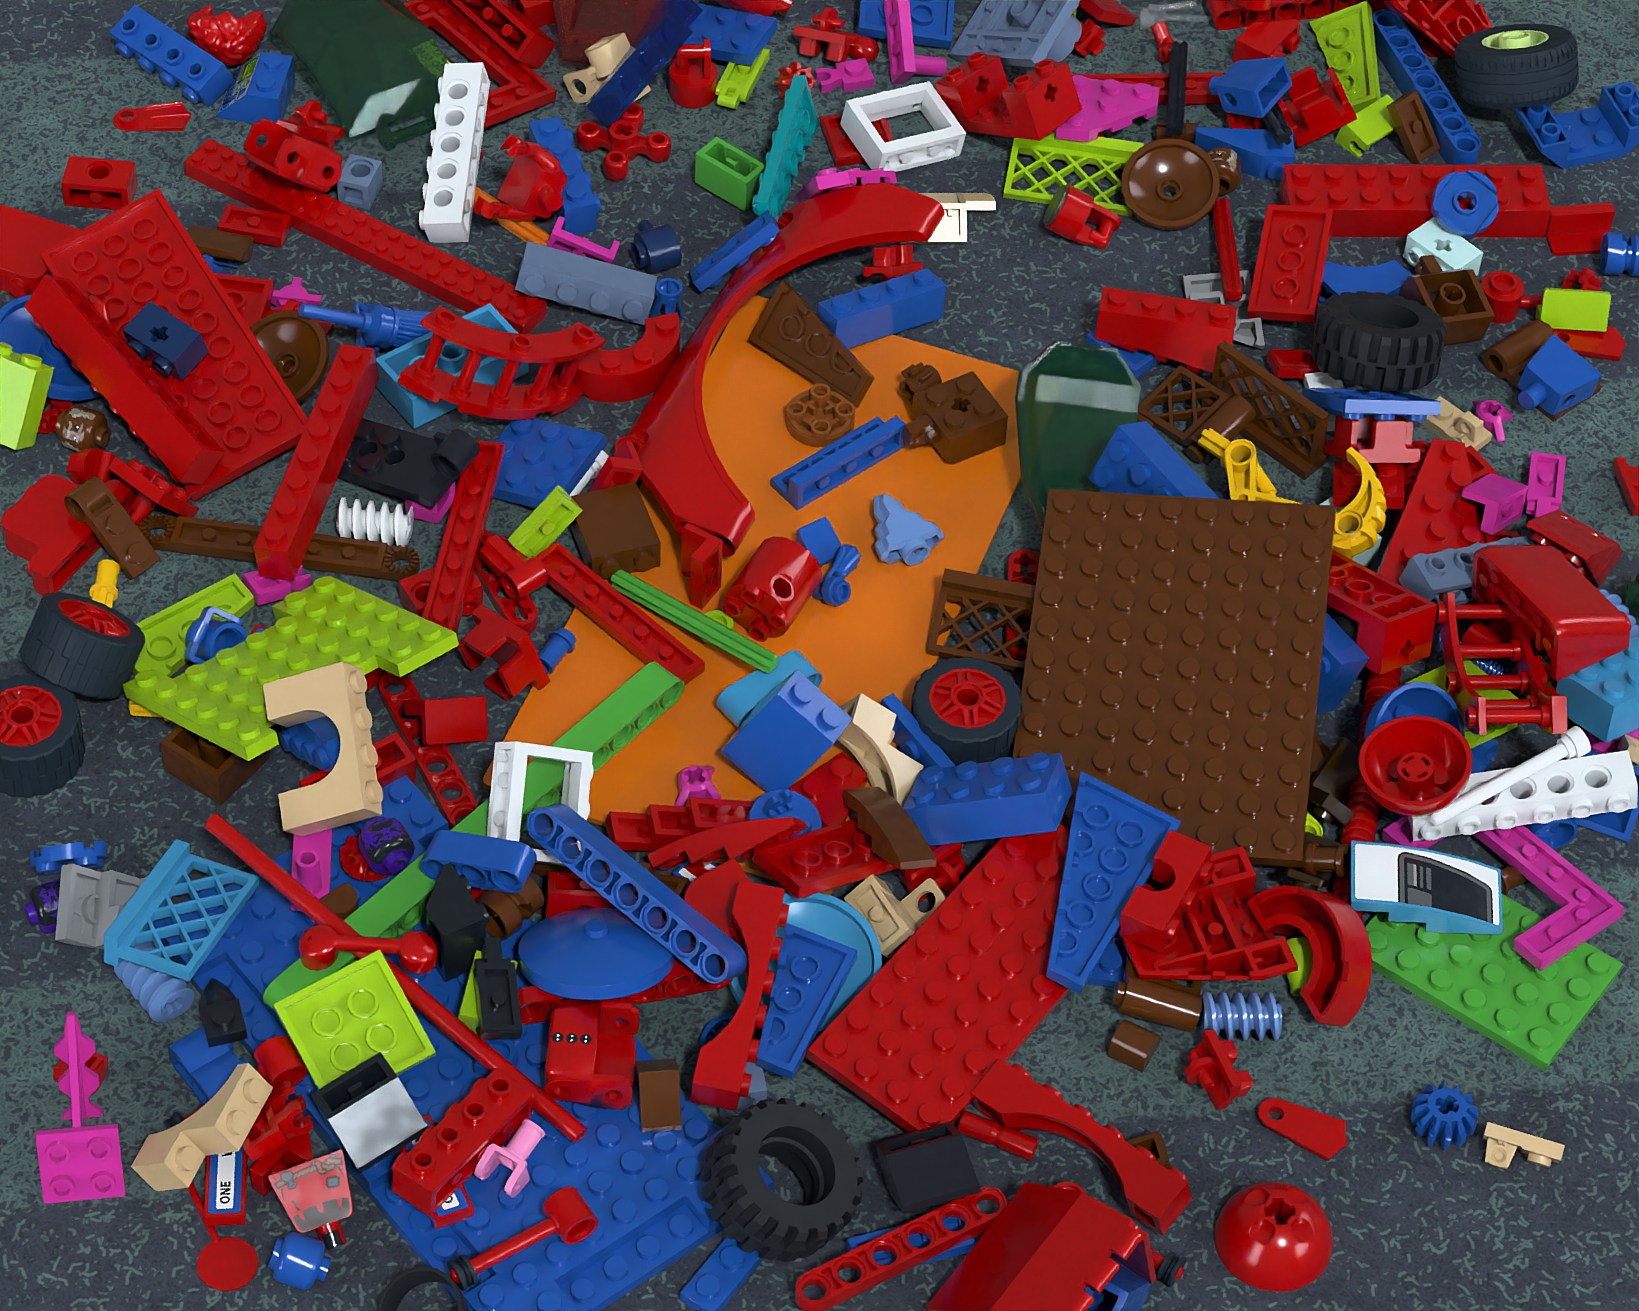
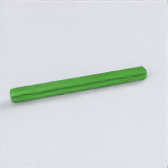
M623 569L612 574L610 578L612 581L611 586L620 593L766 674L777 669L779 664L778 655Z

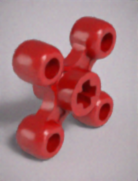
M626 103L621 106L619 121L612 123L609 130L601 129L593 121L582 122L576 129V143L581 150L591 152L599 147L609 150V153L605 155L603 160V172L606 178L611 181L625 179L629 173V161L634 160L638 154H645L651 161L657 163L665 162L671 155V139L667 134L654 132L649 136H643L638 133L644 125V111L636 103Z

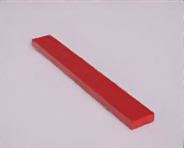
M476 441L480 447V453L459 478L423 609V618L456 632V635L505 454L504 443Z

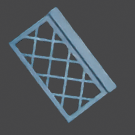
M176 839L104 933V963L119 967L123 960H127L190 981L259 886V877L190 854V843ZM195 869L207 873L209 877L191 881L188 875ZM236 883L242 885L243 888L226 893L222 885ZM215 887L218 895L199 898L196 891ZM189 894L191 901L173 905L171 901L172 896ZM224 905L226 909L225 913L208 916L205 910L206 908ZM197 911L200 919L181 922L179 917L180 914ZM171 917L173 925L155 929L153 925L154 920ZM206 929L209 934L204 938L190 940L187 933ZM180 935L183 942L164 947L161 939ZM153 941L156 949L148 951L134 948L137 944ZM188 953L191 959L185 966L171 961L169 957Z

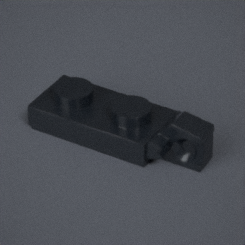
M484 937V945L481 947V958L475 959L473 969L481 1040L520 1039L523 1029L515 962H511L510 958L502 957L500 937Z

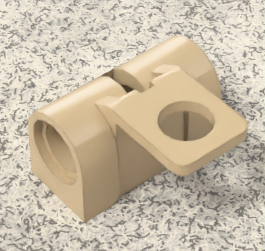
M624 32L604 37L588 47L584 52L591 66L569 72L563 76V80L574 102L580 104L606 97L611 110L620 109L626 103H633L651 91ZM575 79H579L584 83L586 94H582L576 89Z
M871 874L844 897L845 901L860 912L868 921L877 936L881 954L889 959L893 957L947 898L938 884L929 878L902 901H899L885 881L874 874ZM925 893H933L936 902L932 910L925 913L920 912L918 908L920 897Z

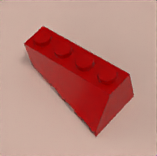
M1103 287L1095 339L1133 352H1137L1140 349L1148 351L1154 356V359L1166 362L1169 358L1186 364V369L1195 373H1199L1200 369L1213 373L1217 346L1223 341L1232 346L1237 307Z

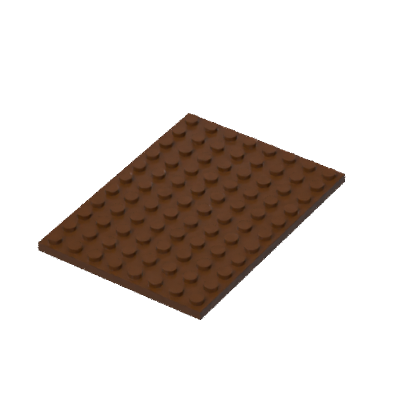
M1049 489L1021 690V698L1023 699L1022 715L1019 729L1015 734L1012 759L1029 757L1040 752L1047 754L1061 753L1072 787V794L1060 821L1062 825L1070 830L1080 771L1180 820L1181 824L1177 833L1211 846V854L1243 846L1251 864L1302 868L1336 506Z

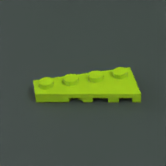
M1364 1L1309 21L1317 36L1320 48L1327 59V64L1329 68H1333L1340 80L1355 114L1379 100L1381 96L1372 8L1369 3Z
M234 573L137 623L136 625L144 633L145 643L133 668V674L136 676L142 671L154 669L171 677L189 662L185 657V638L187 630L200 617L202 610L207 606L216 607L241 618L255 606L253 594ZM212 614V617L226 620L218 615Z

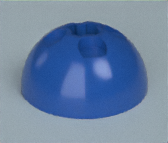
M1425 682L1407 683L1383 695L1370 711L1364 731L1365 741L1377 727L1390 720L1404 716H1428L1447 722L1465 737L1463 719L1454 700L1438 686Z

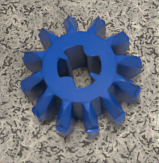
M1442 1081L1437 1089L1428 1084L1424 1088L1423 1093H1418L1414 1098L1413 1109L1410 1115L1411 1124L1416 1126V1137L1428 1135L1427 1142L1429 1147L1436 1141L1441 1142L1444 1150L1450 1147L1451 1142L1461 1147L1465 1143L1466 1138H1471V1135L1474 1134L1476 1129L1475 1122L1479 1115L1478 1107L1472 1105V1094H1460V1085L1449 1089L1444 1081Z

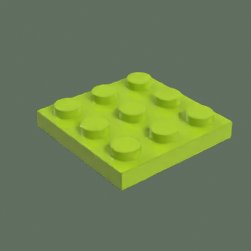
M380 949L273 1004L277 1016L317 1090L379 1052L382 1053L397 1076L436 1056L432 1043Z

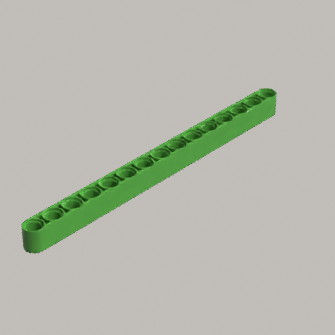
M650 662L554 742L551 747L593 752L592 765L594 774L670 709L681 697L685 683L657 662ZM535 758L526 766L520 836L527 831V819L533 810L558 804L562 801L565 762ZM490 797L450 831L486 836ZM425 852L344 921L361 936L400 939L401 936L412 930L426 918V906L437 882L427 877L420 868V862ZM339 951L337 960L330 967L316 971L304 967L299 958L268 985L263 995V1002L275 1011L273 1004L359 959L349 951Z

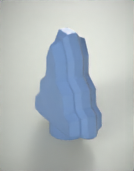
M886 493L874 497V517L878 522L875 528V536L877 538L875 550L880 560L886 561L887 564L904 560L910 566L918 565L926 560L931 550L944 539V533L934 522L925 521L919 513L907 511L900 501Z

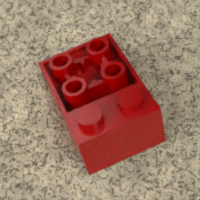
M1559 509L1529 520L1526 524L1532 536L1531 541L1536 545H1551L1561 550L1565 558L1589 582L1598 587L1602 585L1622 555L1621 548L1617 542Z

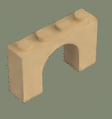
M342 661L263 684L268 721L289 727L317 718L329 717L336 725L340 735L338 760L332 771L324 779L312 785L278 794L283 831L306 836L382 815L381 802L383 800V791L377 780L375 765H377L378 756L375 747L372 745L370 733L372 716L366 705L365 692L367 690V681L361 668Z

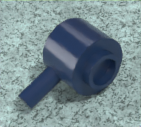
M642 220L638 225L641 232L635 233L634 243L631 244V252L636 266L639 269L643 268L647 274L679 266L682 261V254L673 228L669 224L654 227L648 220Z

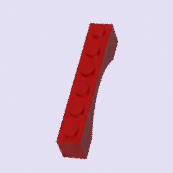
M739 880L729 932L747 956V966L745 969L747 988L742 1003L730 1023L713 1040L700 1048L692 1082L691 1102L737 1111L740 1096L748 1098L752 1074L746 1073L748 1062H756L760 1040L753 1038L755 1028L763 1029L768 1006L762 1005L761 1001L763 993L771 995L775 972L769 971V965L771 960L778 961L783 938L776 937L778 927H786L790 905L783 904L785 893L783 888Z
M999 1058L970 1093L973 1095L976 1110L1003 1127L1007 1126L1015 1130L1049 1132L1069 1138L1088 1148L1108 1166L1118 1179L1126 1195L1131 1215L1162 1236L1192 1200L1188 1185L1189 1181L1182 1172L1172 1166L1167 1169L1157 1163L1155 1156L1149 1150L1140 1145L1136 1148L1125 1141L1124 1136L1116 1128L1108 1124L1103 1127L1094 1121L1092 1114L1083 1106L1068 1104L1062 1100V1095L1054 1087L1047 1083L1041 1086L1032 1080V1076L1025 1068L1017 1063H1013L1011 1066Z

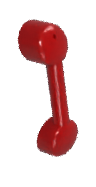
M320 924L307 929L299 941L302 964L304 967L316 971L330 967L337 960L339 951L373 953L380 949L382 953L398 954L402 967L415 974H424L431 971L436 966L438 960L437 945L434 939L422 931H409L401 936L400 939L338 935L330 926Z

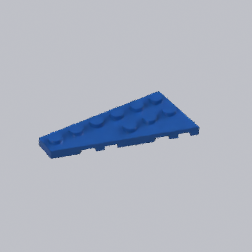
M1080 771L1046 972L1047 978L1079 994L1083 991L1120 929L1121 912L1137 885L1144 888L1151 877L1154 856L1169 831L1178 832L1181 824L1180 820Z

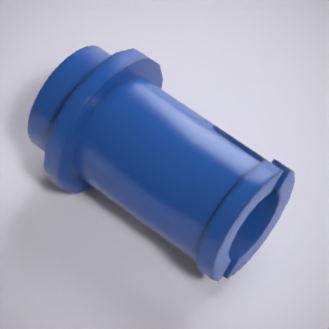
M565 628L553 630L549 634L550 640L538 654L547 674H552L565 654L572 653L575 649L574 643L576 638Z

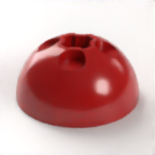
M1404 716L1380 725L1366 738L1359 754L1360 774L1369 793L1383 807L1401 815L1426 816L1447 808L1464 791L1471 775L1472 752L1465 737L1447 722L1428 716Z
M1263 1181L1241 1189L1226 1202L1215 1223L1214 1243L1220 1260L1236 1278L1258 1289L1283 1292L1302 1288L1312 1283L1324 1272L1332 1255L1333 1235L1324 1209L1308 1192L1290 1183Z

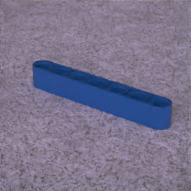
M1390 9L1376 11L1373 14L1376 54L1402 95L1408 91H1417L1439 143L1440 149H1438V152L1447 165H1476L1481 146L1480 139L1400 16Z
M558 803L537 808L529 814L527 830L537 843L704 980L717 984L740 976L745 971L747 956L740 945L572 808ZM549 818L553 821V828L550 825ZM578 840H579V842H580V844H581V851L579 850V848H578V846H577V841H578ZM606 863L609 866L610 875L606 871ZM634 886L638 890V898L635 896ZM662 910L666 912L667 922L663 918ZM691 933H693V935L696 938V946L693 944L691 940ZM720 956L724 959L725 970L720 964Z

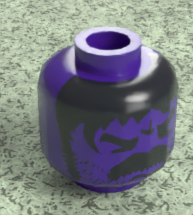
M377 817L368 821L362 828L358 839V847L370 868L378 874H396L403 871L408 866L415 850L411 837L402 823L395 818Z
M60 879L32 888L29 894L30 903L24 904L30 926L38 924L40 930L45 934L56 932Z

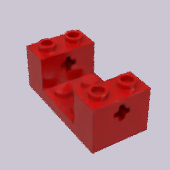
M976 52L969 55L967 61L959 67L948 70L945 73L946 76L935 83L937 93L964 131L1040 141L1082 110L1068 63L1054 62L1052 59L1039 61L1035 64L1034 69L1026 75L1015 78L1013 84L1009 86L1000 56Z
M1333 550L1327 613L1332 619L1337 616L1342 617L1344 613L1350 620L1359 622L1356 644L1369 657L1365 667L1371 673L1383 675L1389 671L1405 665H1411L1416 661L1429 657L1437 604Z

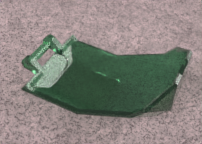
M288 0L270 31V35L274 38H280L312 72L340 120L342 127H344L346 137H353L376 128L380 144L385 151L396 148L398 143L436 130L437 123L435 121L434 108L436 103H440L438 80L439 77H443L445 64H448L428 28L400 0ZM425 110L426 120L391 132L388 123Z
M1053 341L1019 371L1015 405L1021 482L1042 535L1049 489L1100 492L1088 479L1116 428L1119 425L1138 422L1137 411L1141 385L1117 348Z

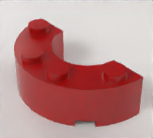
M675 312L645 319L644 335L633 346L622 350L608 351L598 349L583 356L572 383L584 391L583 395L588 396V400L598 402H627L654 393L680 355V320L678 313ZM566 361L557 362L552 375L555 373L560 375Z
M1275 886L1253 896L1247 903L1264 932L1293 936L1302 931L1308 938L1313 951V968L1308 982L1300 993L1318 1023L1345 1027L1361 1008L1369 988L1372 973L1371 943L1366 928L1356 911L1336 895L1297 886Z

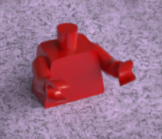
M509 135L500 150L508 149L509 151L506 155L515 157L497 195V198L505 203L496 201L488 203L485 199L478 196L474 212L488 219L493 217L531 222L537 216L548 219L551 217L552 212L557 211L563 205L561 193L567 183V175L561 168L559 160L549 150H546L537 143L523 141L514 135Z

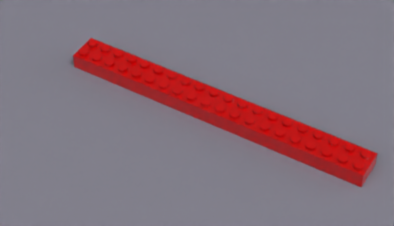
M206 140L184 161L186 176L251 208L291 215L292 228L467 313H471L490 303L519 334H529L547 315V301L517 291L514 285L328 195L281 177L252 162L245 155L214 140Z

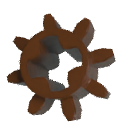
M920 362L916 366L912 364L901 372L905 379L900 382L899 388L905 400L913 404L914 393L942 383V379L933 366H924Z

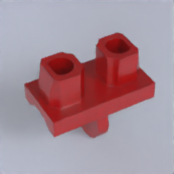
M827 7L821 15L814 14L812 21L815 24H819L820 28L795 25L793 35L800 36V54L819 56L821 42L826 41L828 42L826 59L844 62L847 59L850 45L857 46L859 36L834 31L835 28L843 29L845 24L843 19L838 18L835 8Z
M316 100L307 101L304 107L297 106L295 114L291 115L288 120H277V124L311 138L332 150L335 140L342 138L344 135V127L325 123L328 119V114L322 112L321 103Z
M891 244L890 246L874 247L873 265L863 267L864 277L882 275L881 283L923 269V262H913V244Z
M962 842L929 846L936 858V867L897 869L899 880L907 886L908 895L929 878L933 879L940 888L951 893L960 884L958 876L967 871V866L961 855ZM925 893L920 897L918 903H920L933 893Z
M1204 1030L1201 1042L1188 1054L1190 1064L1185 1068L1184 1076L1190 1084L1201 1083L1203 1089L1207 1090L1216 1110H1222L1229 1106L1233 1098L1246 1096L1253 1086V1080L1248 1071H1235L1233 1063L1237 1059V1049L1233 1041L1219 1040L1215 1030Z

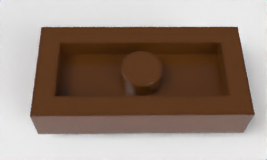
M1408 91L1387 106L1411 163H1420L1440 149L1417 91Z

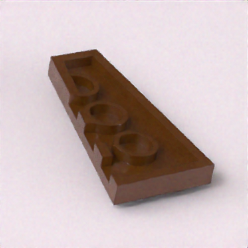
M781 281L749 340L815 383L828 385L831 391L842 395L858 408L875 378L790 284Z

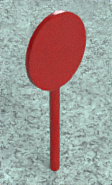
M192 1181L187 1190L204 1223V1204ZM205 1226L212 1242L203 1248L197 1260V1271L200 1279L207 1286L219 1291H232L248 1284L255 1276L259 1264L258 1255L253 1246L247 1241L236 1237L220 1238L214 1226Z

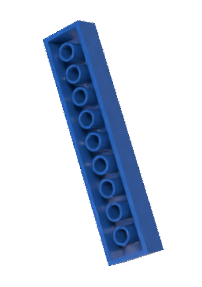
M1147 421L1119 425L1088 478L1100 492L1220 499ZM1326 613L1317 715L1334 711L1338 708L1369 660L1365 652L1328 613Z

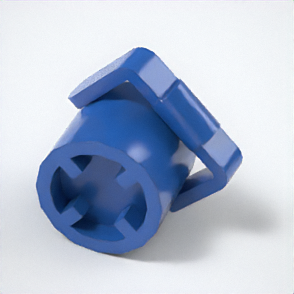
M205 607L200 617L187 630L185 638L186 659L195 664H202L215 657L218 651L232 648L245 641L248 634L242 627L244 620L216 607ZM212 614L218 615L226 620L212 617Z

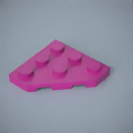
M1082 75L1072 76L1082 110L1056 129L1055 138L1089 142L1097 139L1098 133L1108 129L1111 132H1115L1132 125L1133 119L1143 116L1148 119L1156 116L1160 87H1154L1146 83L1130 84L1114 79L1098 80Z
M829 168L817 172L816 177L810 178V183L802 185L803 189L795 195L796 204H799L813 197L843 188L886 182L896 185L898 182L895 171H884L883 168L869 171L853 168L838 173L836 168Z

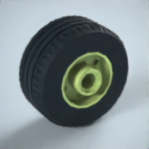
M1514 24L1488 28L1469 34L1461 39L1454 51L1458 94L1467 103L1479 107L1510 109L1543 105L1567 97L1574 91L1579 82L1576 38L1569 30L1559 26Z

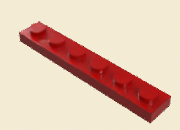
M555 542L535 556L546 570L548 584L645 664L653 661L657 662L683 680L685 685L705 671V662L560 543Z

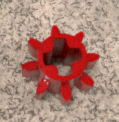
M1088 18L1084 24L1081 23L1082 33L1079 41L1074 43V48L1085 57L1091 51L1098 56L1107 45L1101 40L1106 32Z
M790 62L789 68H779L780 75L778 80L774 82L781 92V98L785 97L786 89H790L794 75H806L810 90L817 83L810 73L811 67L801 68L800 62Z
M1584 267L1581 273L1572 269L1571 274L1561 283L1563 284V289L1601 291L1600 285L1603 283V280L1594 276V271Z

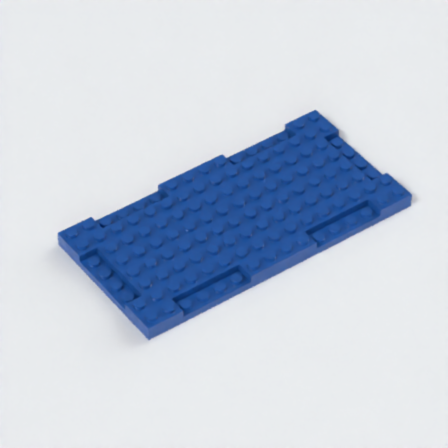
M406 775L382 787V815L333 828L331 891L348 882L357 893L358 908L399 873L371 882L357 880L348 875L340 862V847L345 845L347 836L354 837L358 835L360 829L374 818H395L402 823L415 846L413 857L408 864L409 866L427 850L437 831L449 830L448 821ZM293 849L273 859L290 875H292ZM255 870L250 874L259 877V886L190 980L201 996L209 981L215 978L227 986L236 999L239 998L248 1039L240 1040V1042L253 1058L255 1050L266 1040L280 1035L288 1036L276 1012L264 1004L263 995L268 985L300 958L299 941L302 934L310 927L318 925L303 911H291L290 900ZM232 883L226 886L224 890L227 893L240 890L243 886ZM215 887L204 889L197 893L199 898L218 895ZM188 898L183 902L191 901V898ZM224 905L205 909L208 916L225 913L226 911ZM197 911L179 915L181 922L200 919ZM171 917L154 920L153 922L155 929L174 924ZM426 918L410 931L427 933ZM529 919L522 920V925L506 940H501L502 957L518 961L516 967L518 990L534 986L523 976L520 970L518 948L522 936L538 923L537 920L533 923ZM206 929L187 933L190 940L204 938L209 935ZM180 935L161 939L164 947L183 943ZM188 953L170 957L173 962L185 966L191 959ZM383 953L458 1017L469 972L445 982L436 966L427 973L415 974L402 967L398 954ZM532 1004L525 1005L522 1008L531 1006ZM411 1005L436 1051V1056L398 1075V1078L421 1116L430 1114L436 1126L444 1118L448 1108L454 1102L458 1101L460 1103L470 1093L474 1083L479 1078H486L488 1075L475 1073L474 1064L476 1059ZM622 1018L615 1019V1020L621 1021V1022L627 1021V1020L622 1019ZM550 1021L522 1025L521 1038L511 1039L518 1048V1064L516 1068L543 1091ZM634 1037L636 1061L655 1060ZM307 1071L306 1077L295 1086L296 1092L289 1095L287 1099L292 1100L302 1094L307 1106L301 1114L304 1116L309 1114L314 1124L312 1129L331 1152L340 1150L342 1146L325 1123L311 1096L312 1093L317 1091V1088ZM636 1073L632 1104L626 1106L624 1110L592 1108L568 1101L555 1100L587 1127V1132L583 1138L574 1144L533 1109L532 1117L529 1120L541 1127L545 1132V1136L541 1138L526 1160V1168L530 1176L529 1182L516 1197L511 1198L504 1191L505 1185L513 1173L509 1168L499 1164L485 1180H481L473 1174L463 1186L474 1207V1216L437 1230L430 1216L392 1191V1166L396 1158L401 1154L399 1150L362 1173H359L345 1151L344 1153L349 1174L427 1267L443 1271L449 1277L448 1261H455V1258L458 1259V1256L464 1254L470 1260L544 1221L547 1217L542 1209L546 1200L562 1188L576 1187L599 1221L597 1228L589 1237L579 1243L567 1245L560 1236L554 1233L477 1274L478 1284H471V1287L467 1286V1289L461 1292L467 1302L468 1311H601L725 1229L720 1221H714L709 1212L712 1205L710 1202H705L702 1191L707 1182H703L701 1179L702 1166L706 1163L705 1153L714 1142V1138L723 1129L719 1131L680 1088L682 1130L642 1132ZM511 1137L507 1142H505L502 1146L506 1147L507 1144H508V1143L510 1142V1140L512 1139V1137ZM759 1166L765 1183L773 1191L774 1181ZM441 1283L443 1287L448 1291V1293L453 1297V1299L457 1302V1297L454 1289L446 1284Z

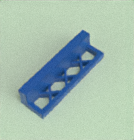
M877 416L771 478V487L796 510H799L904 448L903 435L904 425L906 424L898 416L887 422H883Z

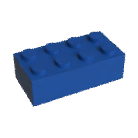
M1040 752L1029 757L1016 759L1001 757L992 762L984 763L968 761L958 766L944 768L931 766L920 770L903 809L912 818L929 846L1053 832L1058 829L1072 794V787L1061 753L1047 754Z

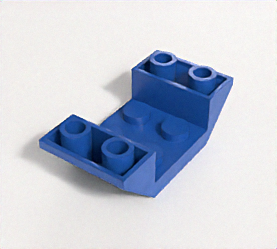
M1632 82L1602 87L1597 107L1558 115L1553 114L1548 104L1514 108L1540 152L1563 169L1623 157L1639 144V93Z

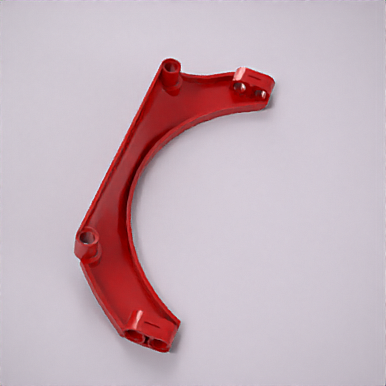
M887 182L843 188L813 197L784 211L783 217H779L777 222L780 231L777 233L776 238L765 247L760 246L753 251L748 261L735 270L628 434L619 438L615 444L614 457L624 441H632L644 469L639 478L651 490L673 525H675V531L681 539L682 528L686 523H689L722 539V556L730 557L735 554L755 521V513L750 502L729 477L715 452L707 431L702 405L704 372L711 351L728 322L754 294L776 278L800 265L829 254L856 247L894 242H928L945 215L944 208L938 201Z

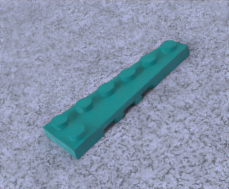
M794 75L790 89L785 91L784 109L779 111V125L772 134L773 145L771 152L766 154V168L759 177L760 188L758 195L753 197L754 214L760 216L768 210L777 222L791 191V179H796L799 173L798 163L803 162L806 157L805 150H803L804 146L811 145L819 126L806 75Z

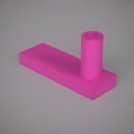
M884 0L891 83L905 84L914 74L943 77L947 69L945 58L914 54L909 0Z
M333 828L306 836L293 835L291 876L318 899L331 892ZM290 901L291 911H302Z

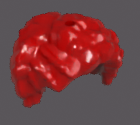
M207 5L188 17L187 25L189 28L187 34L195 45L224 63L226 67L244 63L247 58L252 56L266 32L267 22L264 20L261 11H252L246 16L236 18L229 11L213 15L212 6Z

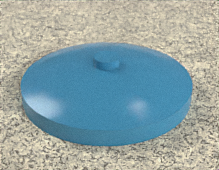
M788 892L784 893L783 904L790 905L787 923L858 950L857 960L815 1037L817 1038L882 969L881 949L877 936L868 921L848 903L824 893H816L809 897L797 899ZM778 927L776 937L783 938L781 950L786 927ZM771 960L769 965V971L775 972L773 981L774 983L778 968V961ZM745 971L740 976L735 977L729 984L739 1005L742 1003L747 988ZM763 993L761 1004L768 1006V1013L771 995Z

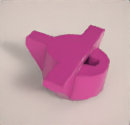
M294 277L292 285L284 286L280 291L274 290L271 303L275 306L285 305L289 299H294L317 306L321 304L322 295L308 294L307 290L302 287V278Z
M1479 399L1472 401L1476 408L1474 416L1484 421L1483 427L1492 433L1497 442L1505 441L1503 424L1504 421L1514 418L1512 413L1494 400Z
M694 765L684 768L678 776V790L680 794L675 806H685L689 797L721 799V795L712 784L711 775L715 772V768L710 765Z

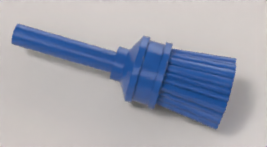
M301 303L298 314L301 317L355 327L358 332L363 333L367 345H379L385 349L390 346L398 348L431 332L420 325L421 320L431 312L397 310L394 306L385 307L379 303H374L368 312L362 311L360 314L307 303Z

